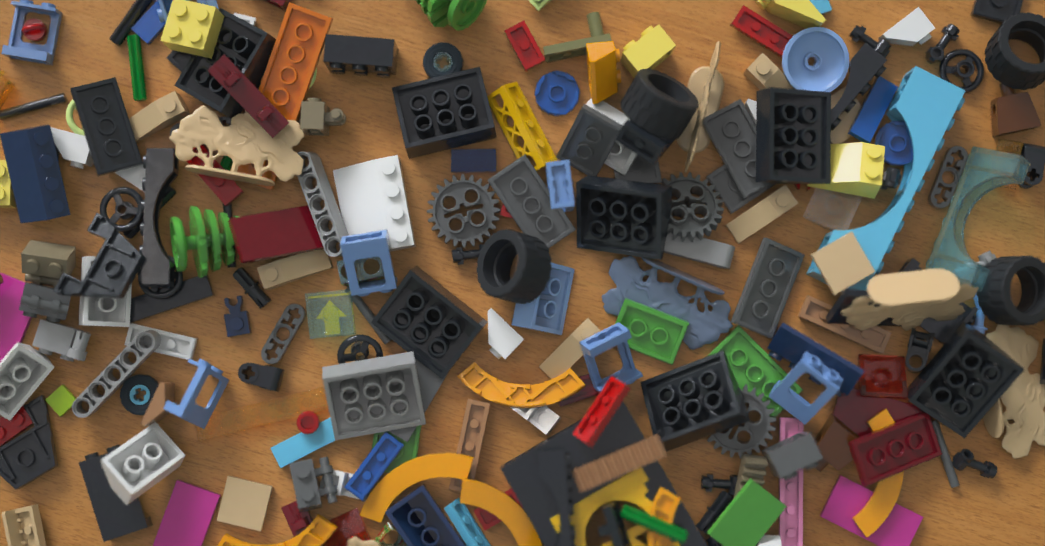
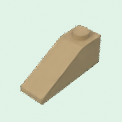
M764 53L743 73L759 90L769 87L794 89L782 71Z
M176 91L161 97L129 118L136 143L184 119L190 113L181 95Z
M784 185L726 224V227L739 244L790 210L798 202L788 187Z
M324 249L286 257L257 267L264 289L271 290L333 267L329 256Z
M587 318L539 367L551 379L563 374L583 356L579 342L601 330Z

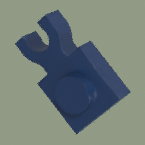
M237 296L238 303L235 306L231 305L230 298H224L225 306L230 314L224 315L227 337L251 333L248 311H242L241 309L243 306V296Z

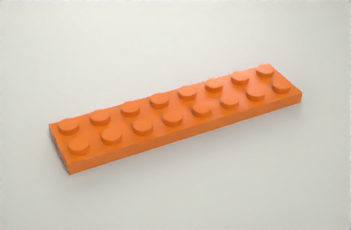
M290 2L264 72L259 91L287 120L298 121L301 112V101H305L325 44V36L329 33L333 18ZM264 160L263 167L268 165V160ZM249 163L238 166V173L256 175L254 164ZM268 170L262 174V177L276 183L277 176L274 172ZM258 185L269 190L274 189V186Z

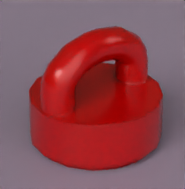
M31 18L24 23L22 32L27 39L39 42L46 37L47 27L41 20Z
M311 410L303 411L297 418V428L304 434L315 432L320 424L319 416Z

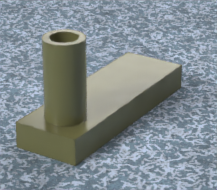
M592 12L587 15L591 37L544 46L545 63L587 55L586 43L612 41L610 33L604 34L600 13Z

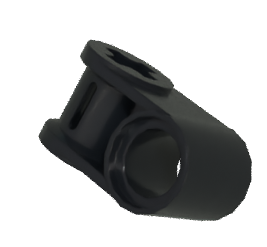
M1027 143L1021 144L1016 173V182L1020 187L1024 189L1030 188L1042 181L1045 165L1044 146Z
M912 328L905 358V367L909 372L919 373L925 368L935 333L927 334ZM914 356L919 357L922 360V366L913 368L909 364V359Z
M244 363L238 370V376L245 383L279 392L285 370L267 365ZM252 367L255 376H250L247 379L248 376L244 374V371Z

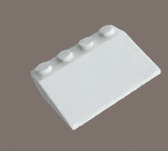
M398 155L333 170L340 212L349 236L387 230L390 251L416 247L401 162Z

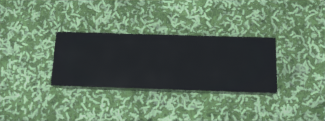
M208 274L200 279L197 276L182 281L179 290L174 295L165 299H155L146 294L131 298L130 323L214 296ZM171 287L158 289L157 292H165Z

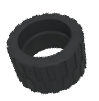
M1029 12L1012 15L1001 24L988 41L985 49V63L993 77L1004 86L1011 87L1012 89L1027 90L1036 88L1045 81V18L1043 16ZM1016 39L1028 43L1037 52L1040 63L1032 64L1019 59L1012 52L1008 40Z
M641 69L638 71L620 102L624 114L638 127L650 134L668 140L678 139L682 135L699 107L696 96L685 85L665 73L652 69Z
M509 229L499 230L497 233L492 234L484 243L483 248H481L477 260V279L481 289L488 296L514 303H530L540 296V293L544 291L549 281L552 267L549 249L537 237ZM518 255L517 268L510 279L511 265L515 256Z
M1033 256L999 257L991 260L990 263L984 266L977 282V296L979 306L989 320L999 325H1035L1045 319V263L1041 259L1034 258ZM1015 274L1018 276L1022 287L1021 300L1017 308L1013 304L1010 293L1011 282Z

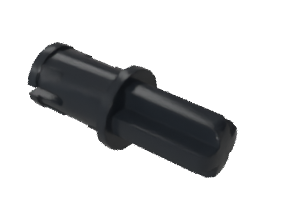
M243 267L234 272L233 277L245 290L244 294H248L259 309H262L271 301L260 288V283L255 282Z
M722 491L710 507L707 506V512L696 524V527L705 534H708L707 531L731 503L733 497L726 491Z

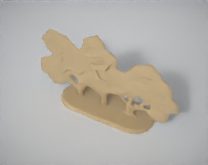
M720 41L716 43L710 67L703 66L697 68L691 74L687 88L696 96L699 107L682 135L676 139L680 148L688 152L685 162V173L688 171L689 164L692 163L694 154L707 148L711 141L702 123L705 117L719 110L724 90V79L717 70L721 46Z
M202 105L194 110L193 114L187 115L182 119L179 129L173 130L169 137L176 145L175 155L179 160L188 161L195 156L203 160L205 166H185L186 170L197 174L264 186H275L274 181L262 177V174L268 170L274 172L284 182L292 179L295 175L302 174L304 159L292 147L299 144L304 137V132L300 129V124L295 120H288L290 123L272 138L246 110L244 114L239 113L232 117L230 126L223 127L218 115L207 106ZM202 144L208 147L210 157L207 158V154L202 153L200 147ZM194 147L197 148L198 154L193 152ZM218 150L217 155L213 156V151ZM223 155L230 157L233 161L231 171L213 168V160ZM264 160L269 162L266 167H263ZM252 163L254 164L256 175L238 173V166Z
M944 269L884 274L875 276L869 281L867 289L870 297H858L853 300L850 307L844 308L841 312L843 316L847 317V323L854 325L855 328L861 331L874 327L889 317L894 318L892 323L902 325L901 328L908 331L921 325L923 320L928 317L936 321L956 319L965 312L963 306L959 304L975 297L978 287H973L968 283L959 285L956 276ZM876 303L881 304L880 306L874 307Z
M998 324L996 331L987 333L986 337L1020 364L1024 371L1000 397L1006 406V411L1002 413L999 398L985 414L983 420L988 433L994 438L1000 437L1004 431V425L1006 426L1007 433L1002 440V447L1007 452L1012 453L1014 459L1028 456L1032 441L1045 446V412L1043 411L1045 406V384H1040V374L1035 373L1031 375L1028 371L1029 365L1037 356L1039 342L1032 336L1027 335L1019 327L1010 328L1009 325ZM1013 419L1015 422L1014 424H1009L1007 420Z

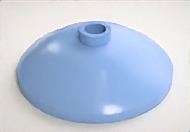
M810 27L799 31L788 41L782 55L783 73L789 84L797 90L831 92L843 82L849 68V53L846 44L838 34L824 27ZM810 57L814 59L813 65L808 64Z

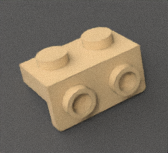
M38 504L2 512L8 546H46Z

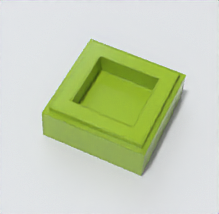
M62 384L45 401L62 417L72 408L76 397Z

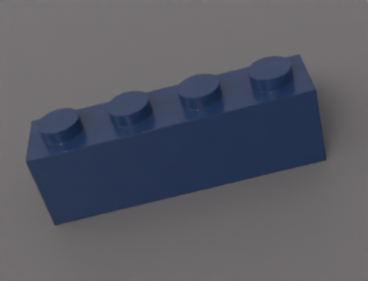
M40 125L0 133L20 223L43 221L70 215L50 125Z
M785 323L780 325L767 347V350L770 351V357L779 362L782 359L790 363L788 367L791 369L799 363L805 351L817 356L824 365L835 370L843 378L839 391L835 394L838 397L842 395L848 396L865 371ZM805 372L810 375L809 380L817 385H821L822 382L810 373Z
M424 484L385 511L408 546H466Z

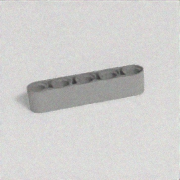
M298 152L297 154L304 161L302 174L297 175L323 248L326 254L331 257H342L341 248L339 252L336 250L337 241L341 243L342 237L349 235L319 155L314 152ZM306 157H308L309 159V165L307 167L305 165ZM314 178H316L317 180V186L315 188L312 184ZM322 199L325 202V206L323 209L320 207V202ZM330 220L333 224L331 231L328 228V222Z
M670 232L667 235L664 253L730 269L735 251L734 246L706 238L700 240L697 236H695L693 242L690 241L689 237H686L685 241L682 242L681 236H677L675 240H672L673 234Z
M148 330L138 334L76 398L72 404L73 413L77 417L85 418L97 412L160 346L161 337L159 333L154 330ZM146 335L152 339L151 347L146 346L144 343ZM129 352L135 353L137 357L135 363L130 362L128 358ZM114 368L121 372L120 379H116L113 376ZM99 384L105 388L104 395H100L97 391ZM83 401L89 404L88 412L82 408Z

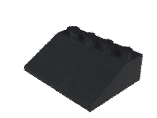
M220 8L219 11L224 15L212 59L192 55L174 86L225 116L232 118L239 113L241 114L244 108L207 70L225 55L257 87L266 70L276 39L267 32Z
M480 67L392 87L409 159L497 138Z
M774 87L757 91L756 183L830 184L831 92Z
M587 175L576 183L577 248L657 260L663 259L672 209V186Z
M416 266L408 272L371 323L407 352L413 351L414 357L443 379L488 321Z
M963 322L909 385L906 392L911 403L965 438L1020 376L1024 368L985 335L966 322Z
M724 351L640 382L653 435H659L666 452L750 421L744 398Z

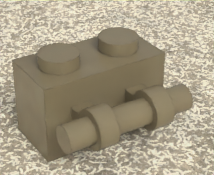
M308 98V101H301L300 129L306 135L329 136V126H342L346 122V116L342 110L335 108L330 112L329 107L325 102H321L320 98Z
M30 240L21 253L22 273H26L25 281L38 285H53L55 288L62 274L65 273L70 276L76 267V247Z

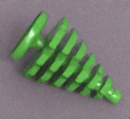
M415 0L418 5L420 4L422 11L427 15L434 27L449 25L456 31L464 30L475 22L487 0Z
M190 206V236H185L183 224L179 217L170 218L171 246L177 272H183L187 268V250H192L199 279L208 273L207 261H209L212 272L221 269V253L225 266L234 263L233 246L235 242L228 223L229 217L227 213L219 212L217 225L213 210L205 209L202 218L200 209Z

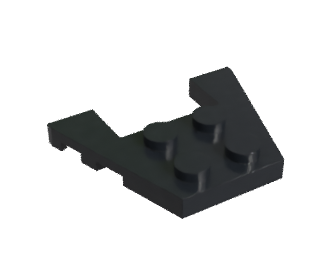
M96 213L87 231L105 240L83 281L63 273L53 291L58 295L124 299L145 257L102 215Z
M44 395L24 405L35 427L0 447V476L15 489L24 487L58 466L48 406Z

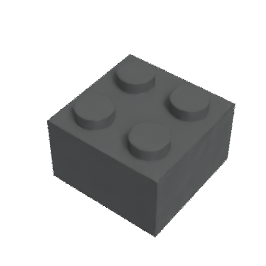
M805 431L761 450L767 459L773 476L780 479L784 478L785 480L798 475L796 471L805 468L809 470L818 466L817 461L823 459L812 434Z

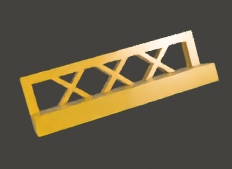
M517 81L505 84L487 96L489 105L517 159L524 154L527 158L528 155L532 156L536 163L534 167L536 171L546 167V162L558 161ZM501 95L504 101L503 108L499 107L495 100V97ZM508 115L514 120L513 128L507 123ZM518 135L524 140V148L520 147L517 142Z

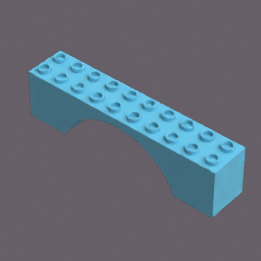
M917 66L904 75L885 113L891 122L904 121L906 123L913 147V160L903 165L902 178L896 195L886 210L871 223L856 229L833 230L826 233L818 248L820 250L852 231L875 272L846 289L868 290L867 285L869 281L874 277L875 273H880L884 265L882 259L885 253L888 254L894 245L892 239L895 232L899 233L905 222L902 218L905 212L909 213L915 202L912 198L915 192L921 190L925 182L922 178L926 171L929 172L935 162L932 159L935 151L939 152L945 142V139L942 137L945 131H949L953 126L955 119L952 117L956 110L959 111L965 101V98H963L965 90ZM812 260L806 274L827 284Z

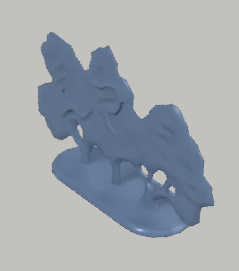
M632 256L623 257L621 260H613L608 273L617 287L608 290L607 293L602 295L603 307L607 313L618 316L624 299L628 298L688 321L689 325L683 341L691 350L700 348L704 344L718 341L721 333H727L733 327L728 319L731 310L729 303L724 300H716L710 303L704 293L707 290L717 295H723L725 292L720 288L656 259L641 257L643 261L652 266V269L646 271L639 267L636 259ZM660 269L675 276L673 282L660 283L657 281V270ZM645 275L649 276L646 282L642 280ZM681 279L697 286L694 295L685 297L678 293L677 286ZM691 298L695 299L694 303H689V300ZM698 298H701V303L704 302V312H700L697 308ZM708 305L713 306L712 311L708 310Z

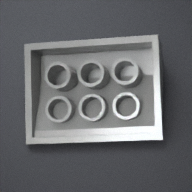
M413 351L322 367V379L335 440L426 424Z

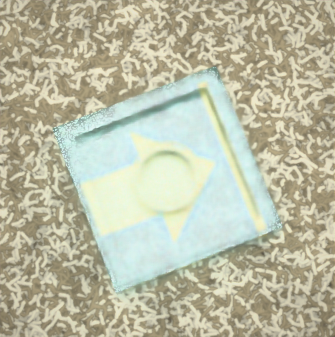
M350 289L305 293L310 339L356 334Z

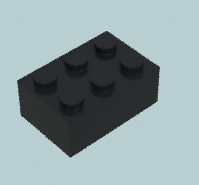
M326 34L323 62L329 70H332V73L345 74V71L354 72V75L368 76V73H377V77L390 78V75H396L398 47L395 39Z

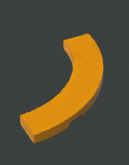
M475 362L457 376L479 396L496 404L513 408H538L552 405L571 397L586 386L571 368L551 380L534 385L501 381L485 372Z
M883 409L867 421L872 432L895 423L887 409ZM904 471L877 482L873 495L860 512L852 518L866 538L875 532L891 513L901 490Z
M438 453L419 456L404 462L384 476L374 487L363 505L360 516L381 523L385 517V511L388 510L394 499L406 488L422 480L436 477L468 479L474 457L456 453Z
M462 479L460 503L474 505L494 514L509 528L518 546H542L540 537L526 512L514 499L486 483Z
M660 486L649 515L672 524L681 498ZM647 529L648 546H672L670 538Z
M318 514L303 532L284 542L269 545L251 544L226 533L218 546H322L332 536L338 526Z

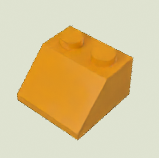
M613 41L586 43L588 83L593 104H598L617 93V83H621V72L616 69V63L620 62L619 49H615Z

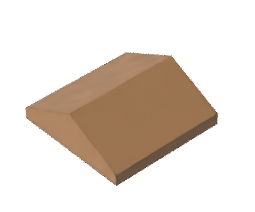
M171 381L160 382L141 425L150 426L154 422L158 423L170 413L163 408L167 400L175 404V383Z

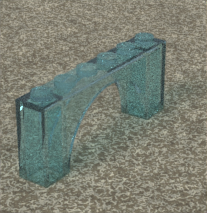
M972 147L955 194L951 199L946 217L942 221L941 230L934 242L933 251L927 260L925 270L944 269L950 271L958 279L959 285L968 283L973 287H978V291L982 292L990 270L980 263L973 261L966 250L964 242L966 220L974 205L991 190L1008 184L1023 185L1031 165L1029 161L1017 154Z

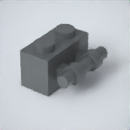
M26 282L19 310L23 311L24 316L37 318V314L47 316L46 320L60 323L61 319L66 320L71 296L58 295L53 291L54 288Z
M328 457L319 459L321 467L314 469L312 459L289 464L299 513L322 508L320 497L327 496L328 504L338 502L336 497L338 490L332 478L334 471L332 465L329 464ZM323 476L325 488L318 489L316 477Z

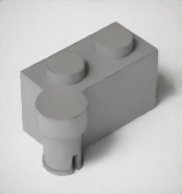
M40 319L32 346L38 347V352L52 355L53 352L61 354L60 358L74 362V359L85 361L88 353L86 348L91 334L63 324Z

